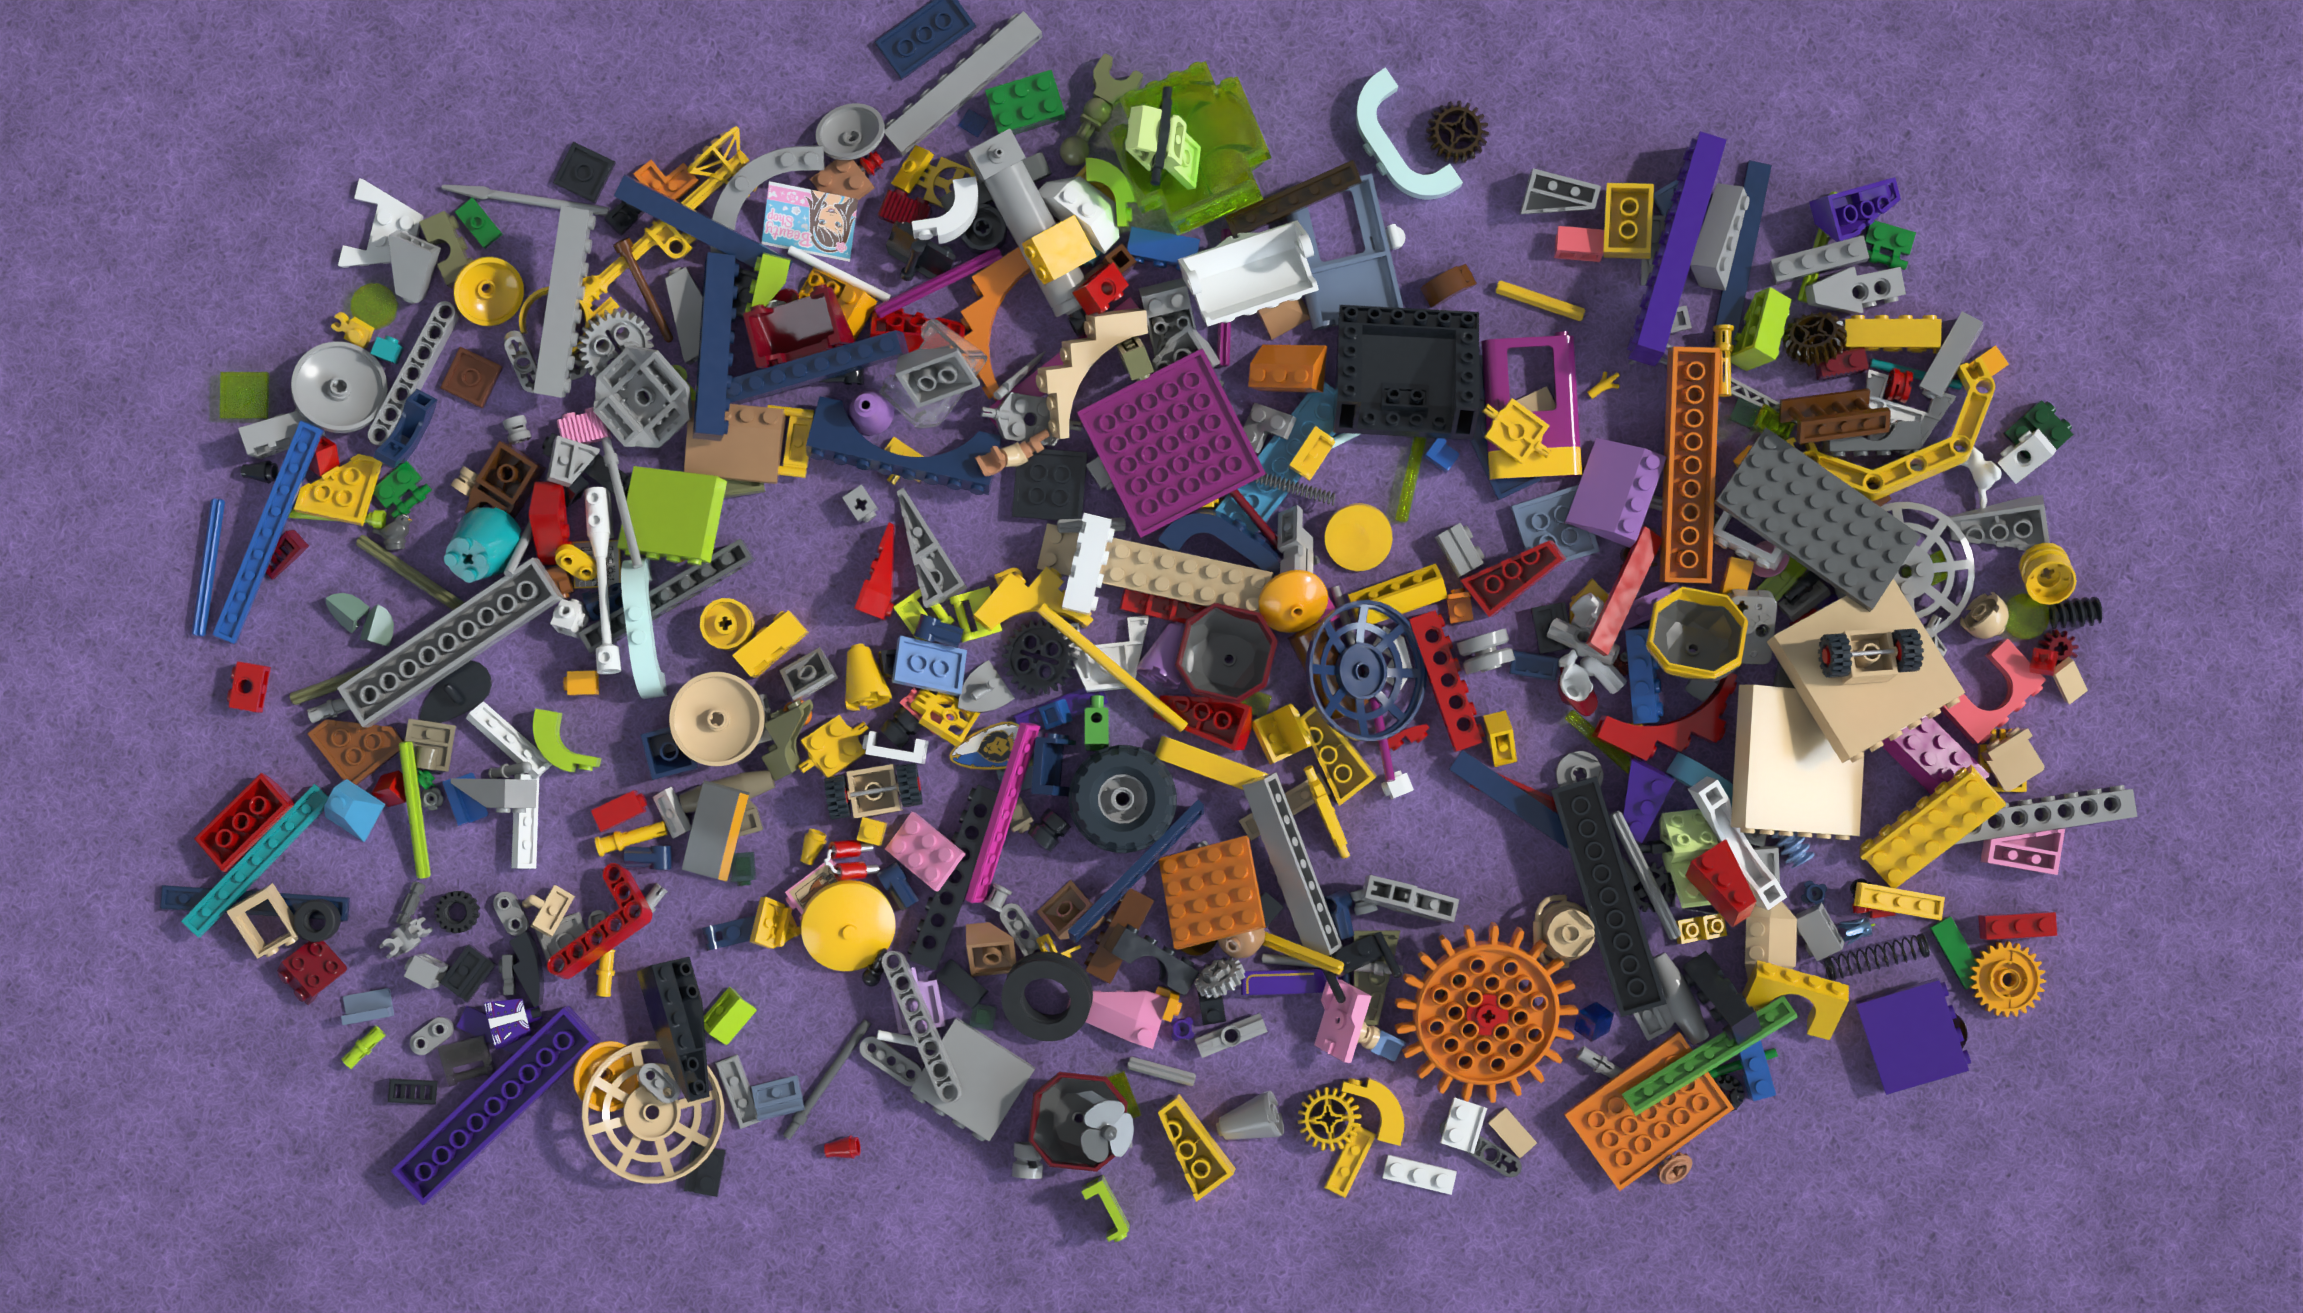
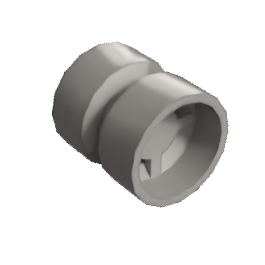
M1014 1142L1013 1156L1017 1159L1012 1165V1176L1025 1179H1041L1043 1164L1040 1163L1042 1157L1030 1142Z

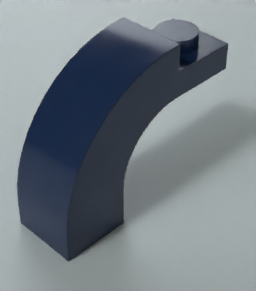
M416 389L406 399L396 428L390 437L375 451L374 458L392 468H395L400 462L404 464L417 448L430 424L438 399Z

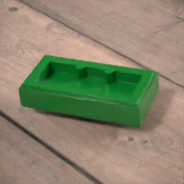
M473 197L455 211L457 216L485 249L503 235Z

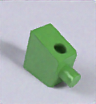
M1090 696V708H1085L1086 751H1098L1109 747V710L1104 707V696ZM1100 718L1101 722L1094 723L1093 719Z

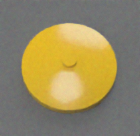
M856 880L838 881L820 889L808 901L801 917V935L807 951L818 963L837 971H855L873 964L877 954L883 948L888 950L895 934V917L887 898L874 886Z

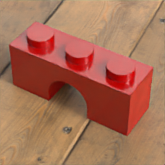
M2056 912L1978 915L1980 939L2057 936Z

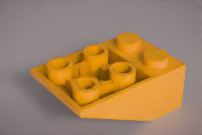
M813 267L798 294L799 299L810 296L813 287L826 284L827 287L833 288L856 341L878 301L866 292Z

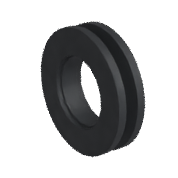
M1036 952L1021 958L1009 971L1002 989V1007L1009 1022L1022 1034L1039 1041L1063 1040L1075 1034L1086 1022L1092 1006L1093 988L1085 970L1073 959L1055 952ZM1040 978L1052 979L1062 984L1070 996L1068 1009L1054 1015L1038 1012L1030 1006L1025 998L1024 990L1026 985L1032 980Z

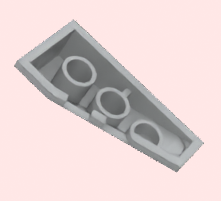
M1190 325L1167 341L1161 352L1153 359L1151 365L1154 372L1149 375L1202 348L1212 368L1221 362L1210 344Z

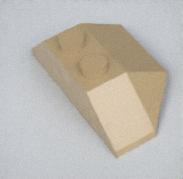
M1782 901L1769 910L1755 904L1751 915L1746 918L1745 967L1748 979L1757 960L1788 969H1793L1796 966L1797 918Z

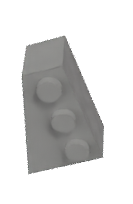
M1533 168L1529 175L1519 215L1595 209L1601 186Z

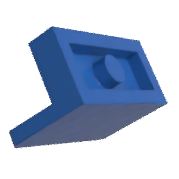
M469 773V774L463 775V776H461V777H458V778H456V779H476V778H475L474 773ZM451 779L442 782L458 826L466 825L489 815L485 806L451 784Z

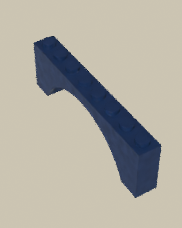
M820 396L806 443L807 456L815 460H830L838 465L848 464L856 466L861 470L871 469L879 471L883 475L894 474L906 480L917 479L929 485L940 484L952 490L963 489L975 495H989L994 475L984 476L975 457L991 452L992 446H997L1000 449L1002 436L978 431L968 442L947 453L929 457L898 455L883 450L865 439L852 425L842 401Z

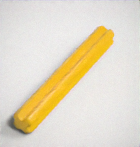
M1502 280L1496 286L1495 292L1499 295L1576 321H1581L1584 317L1585 309Z
M1265 932L1263 946L1337 975L1344 969L1342 961Z

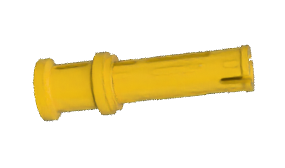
M1716 325L1713 326V331L1715 332V345L1713 348H1720L1718 397L1731 396V353L1734 350V345H1732L1734 326ZM1723 364L1725 365V382H1723Z
M663 820L623 833L615 831L613 835L600 838L597 836L595 837V844L599 856L603 857L605 853L615 850L620 852L626 846L668 835Z

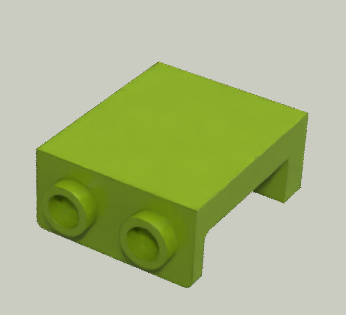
M1104 1175L1083 1185L1081 1192L1084 1198L1087 1200L1099 1193L1116 1227L1107 1231V1241L1114 1240L1116 1243L1127 1237L1130 1224Z

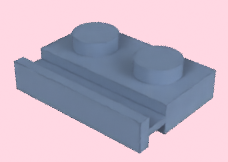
M797 1075L751 1087L759 1121L805 1110L799 1077Z

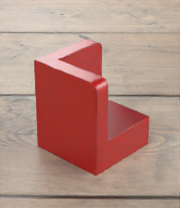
M325 436L321 437L308 468L320 477L333 468L340 467L337 446Z
M398 770L381 775L371 794L385 803L387 807L405 803L406 795L403 774Z

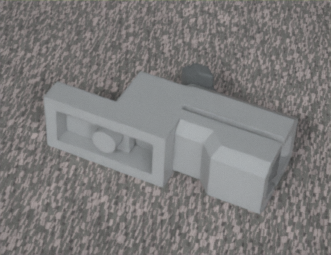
M1298 505L1278 513L1277 549L1284 554V559L1280 561V574L1290 570H1304L1313 573V566L1320 563V558L1313 555V537L1302 528L1303 510Z

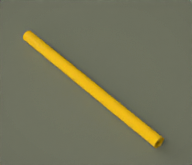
M1044 603L1037 613L1179 732H1182L1188 725L1185 720Z

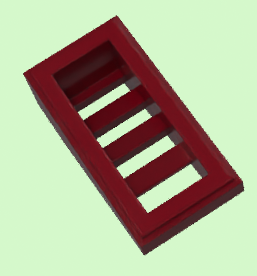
M295 530L285 531L277 543L271 558L277 567L274 569L269 564L266 570V574L272 580L309 547ZM283 546L289 551L288 555L282 549ZM275 553L283 559L282 562L274 555Z

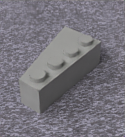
M1717 183L1690 264L1700 287L1726 291L1745 210L1749 206V197L1742 186Z

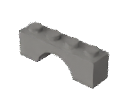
M1863 235L1771 259L1769 264L1774 283L1779 285L1821 271L1864 263L1868 261L1869 255Z

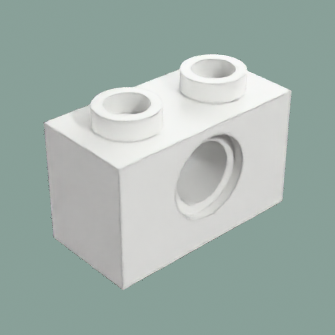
M2039 429L2033 433L2029 430L2018 439L2020 441L2015 447L2010 445L2000 453L2002 457L1998 464L2015 484L2051 458L2056 452L2055 447ZM2020 451H2028L2031 454V458H2023L2020 455Z

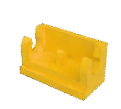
M1315 426L1290 463L1289 468L1310 481L1335 444L1334 438Z

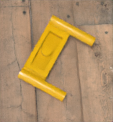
M768 405L767 407L784 409L785 416L790 417L783 466H779L778 475L805 478L809 456L806 453V443L815 411Z

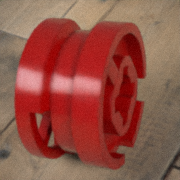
M1892 368L1887 380L1888 387L1885 389V399L1889 401L1896 399L1899 403L1905 404L1910 395V382L1913 381V372L1907 370L1900 372V369Z

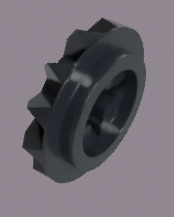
M1729 1075L1714 1078L1719 1087L1721 1086L1726 1091L1732 1090L1729 1094L1732 1101L1730 1103L1734 1107L1732 1111L1737 1110L1743 1103L1744 1090L1741 1083Z

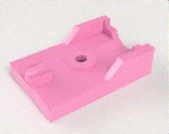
M1337 979L1346 1000L1344 1003H1338L1328 982H1326L1321 998L1325 1011L1314 1045L1343 1062L1351 1063L1371 996L1343 980Z

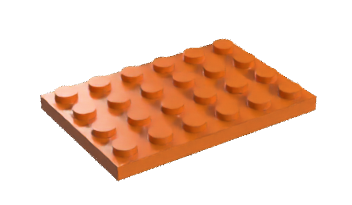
M1679 1031L1563 1113L1619 1191L1734 1109L1709 1072L1635 1116L1622 1094L1693 1051Z

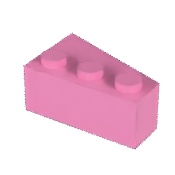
M2065 828L1984 840L1980 862L2058 875Z

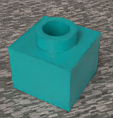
M386 335L383 339L377 336L370 354L397 365L404 347L398 344L399 340Z

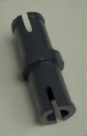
M1809 570L1803 576H1799L1796 579L1797 582L1783 594V597L1789 604L1794 606L1806 592L1813 590L1812 586L1821 578Z

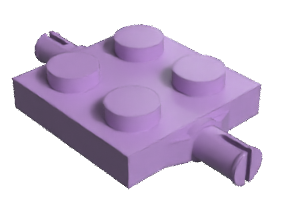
M912 967V973L936 1028L946 1026L937 979L918 981L916 967ZM909 982L903 986H899L900 989L905 990L908 987ZM891 988L899 1034L911 1033ZM914 998L908 1001V1009L914 1012L918 1008V1002ZM920 1020L917 1024V1030L920 1033L926 1032L927 1023L924 1020Z

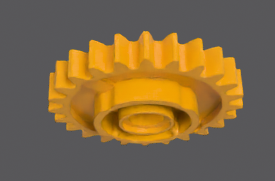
M2006 941L2003 947L2001 942H1996V948L1991 945L1987 946V953L1979 951L1981 959L1974 958L1978 965L1977 967H1970L1975 974L1969 976V979L1974 980L1975 983L1970 985L1969 988L1976 989L1972 997H1980L1977 1004L1981 1006L1986 1004L1985 1011L1990 1012L1994 1009L1993 1013L1997 1016L2002 1011L2004 1017H2008L2011 1012L2013 1016L2017 1017L2018 1010L2022 1013H2027L2026 1006L2034 1008L2035 1006L2032 1001L2041 1000L2037 993L2045 991L2040 987L2041 983L2046 982V980L2040 978V975L2044 974L2045 970L2038 969L2042 962L2034 961L2036 954H2028V947H2023L2020 950L2021 946L2019 943H2015L2012 947L2011 942ZM2006 973L2011 975V982L2008 985H2004L2002 981Z

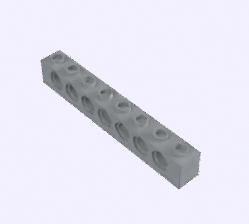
M2124 785L2110 787L2109 792H2102L2100 788L2087 790V795L2079 796L2078 792L2065 793L2064 798L2056 800L2055 795L2040 797L2041 802L2032 803V799L2017 801L2018 805L2009 806V802H2006V806L1994 814L1997 819L1995 827L1991 828L1987 819L1956 844L2137 817L2133 789H2125ZM2106 798H2110L2112 801L2110 810L2104 807ZM2084 801L2089 804V810L2086 814L2081 811V804ZM2060 805H2064L2066 808V814L2063 817L2058 815L2057 810ZM2038 808L2043 812V817L2039 821L2034 816L2035 810ZM2015 811L2020 815V821L2017 824H2014L2011 820V815Z

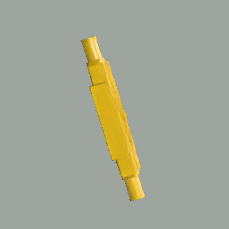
M1307 766L1303 770L1307 776L1314 802L1326 830L1330 834L1335 847H1337L1341 859H1345L1350 856V853L1346 847L1348 843L1334 812L1335 809L1331 805L1322 782L1316 776L1313 766Z

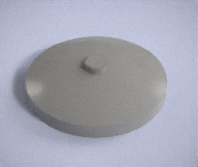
M328 342L306 352L295 366L291 381L292 398L299 413L312 425L333 433L354 432L372 423L387 397L388 390L386 375L379 361L362 347L347 342Z

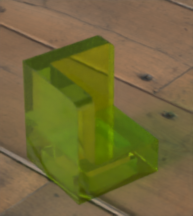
M1257 692L1242 701V703L1252 706V715L1261 718L1266 715L1272 696Z

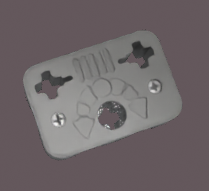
M1732 589V593H1727V595L1735 605L1740 603L1738 608L1748 620L1741 663L1766 664L1772 657V650L1767 641L1774 636L1777 602L1773 594L1767 590ZM1761 624L1765 625L1761 630H1757V627H1760Z

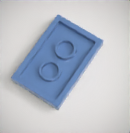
M899 636L892 683L959 697L962 694L967 650Z

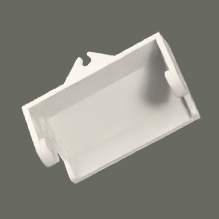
M1298 220L1260 233H1238V238L1236 239L1229 236L1214 248L1178 259L1183 280L1192 295H1194L1207 327L1220 322H1231L1235 317L1241 315L1255 314L1257 310L1265 307H1276L1281 302L1287 300H1298L1302 295L1319 290L1306 259L1314 256L1312 243Z

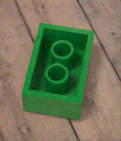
M1052 69L985 90L998 134L1011 129L1013 135L1066 119Z

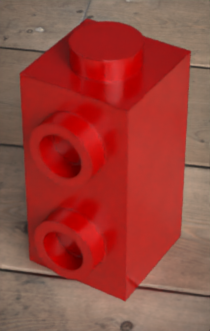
M633 790L591 810L600 832H605L647 812L645 806L648 804L642 793L639 794L637 790Z

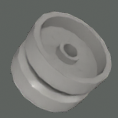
M1506 628L1457 643L1460 655L1466 656L1475 653L1476 656L1465 660L1463 663L1466 675L1481 671V673L1502 667L1501 664L1515 660L1512 648L1507 647L1500 650L1496 648V646L1508 642L1509 637Z

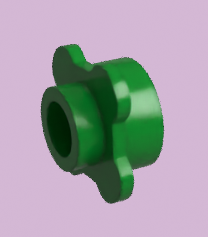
M416 768L418 771V782L426 790L431 785L435 788L436 785L432 782L435 780V777L427 769L422 771Z

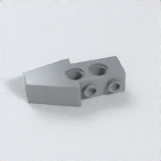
M1850 267L1805 286L1808 305L1852 315L1864 313L1863 308L1877 305V300L1884 299L1885 304L1899 301L1898 296L1906 295L1901 267L1858 276L1856 275L1855 267ZM1875 283H1878L1881 287L1879 294L1874 290ZM1854 287L1859 291L1857 299L1852 294Z
M1373 875L1365 877L1361 900L1399 913L1404 912L1444 924L1455 921L1459 899Z

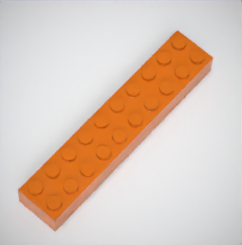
M1675 346L1668 348L1664 456L1667 458L1663 469L1661 538L1663 540L1660 551V582L1712 583L1720 348Z

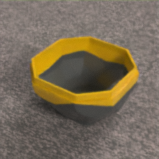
M1681 587L1654 603L1646 647L1657 665L1666 673L1696 681L1714 682L1728 676L1741 665L1748 620L1728 595ZM1689 649H1694L1696 652H1690Z

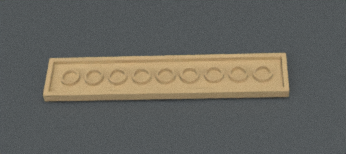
M1047 523L1037 569L1044 570L1045 567L1049 569L1054 568L1061 575L1069 576L1071 574L1073 557L1077 549L1079 533H1059L1057 525ZM1113 538L1112 543L1107 542L1105 551L1109 552L1107 565H1102L1100 574H1104L1102 584L1206 607L1213 603H1219L1254 612H1259L1258 600L1264 586L1273 578L1274 574L1269 571Z

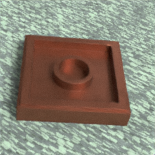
M459 347L440 388L484 408L503 366Z

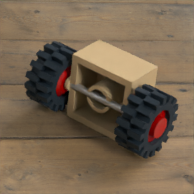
M1891 628L1850 630L1839 634H1824L1820 638V649H1818V654H1820L1818 659L1821 662L1820 669H1823L1822 673L1826 678L1842 677L1843 685L1887 682L1898 675V672H1915L1920 670V667H1922L1921 661L1924 659V656H1922L1924 648L1921 646L1923 641L1920 640L1921 635L1920 633L1918 634V630L1915 628L1897 629L1892 633Z
M916 763L899 765L897 767L895 764L846 772L849 791L844 775L824 779L826 801L832 820L851 816L849 800L852 803L854 818L903 811L902 804L904 808L923 804L921 783Z

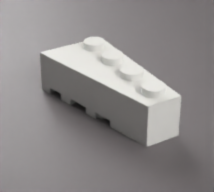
M1084 513L1083 525L1079 532L1077 549L1073 557L1071 574L1069 575L1062 609L1090 616L1091 610L1095 611L1099 597L1094 595L1096 587L1101 588L1104 574H1100L1102 565H1107L1109 552L1105 551L1107 542L1112 543L1115 529L1111 528L1112 519Z

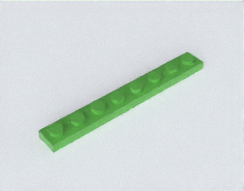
M1784 995L1756 1012L1762 1031L1739 1046L1734 1039L1729 1041L1723 1032L1624 1092L1622 1096L1635 1116L1796 1019L1797 1014Z

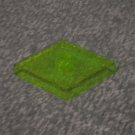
M220 372L219 418L268 419V372Z

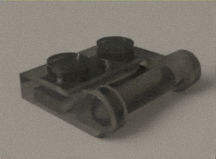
M485 1034L438 1047L445 1076L450 1087L458 1085V1082L479 1076H492L496 1072ZM483 1060L484 1066L455 1073L453 1070L455 1067Z

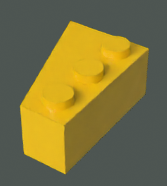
M788 610L786 613L781 611L773 618L774 622L771 625L761 628L755 634L756 637L749 642H745L732 655L750 677L758 678L809 633L791 611Z

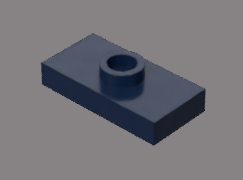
M1513 650L1515 660L1510 663L1509 674L1556 681L1559 657Z

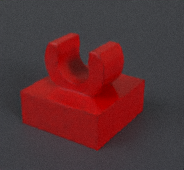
M2034 648L2029 672L2054 676L2058 651Z

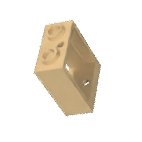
M273 883L236 903L227 911L257 959L263 955H266L268 958L279 951V946L284 943L286 946H289L299 939L297 937L299 934L294 927V915ZM266 899L270 901L289 932L268 944H265L245 913Z

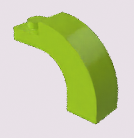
M535 708L533 718L534 739L542 755L551 764L569 772H575L577 764H579V769L593 771V767H600L601 758L577 754L565 747L560 738L562 713Z

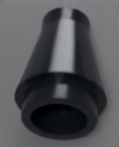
M270 460L243 464L241 467L243 478L268 484L276 481L279 473L278 465Z

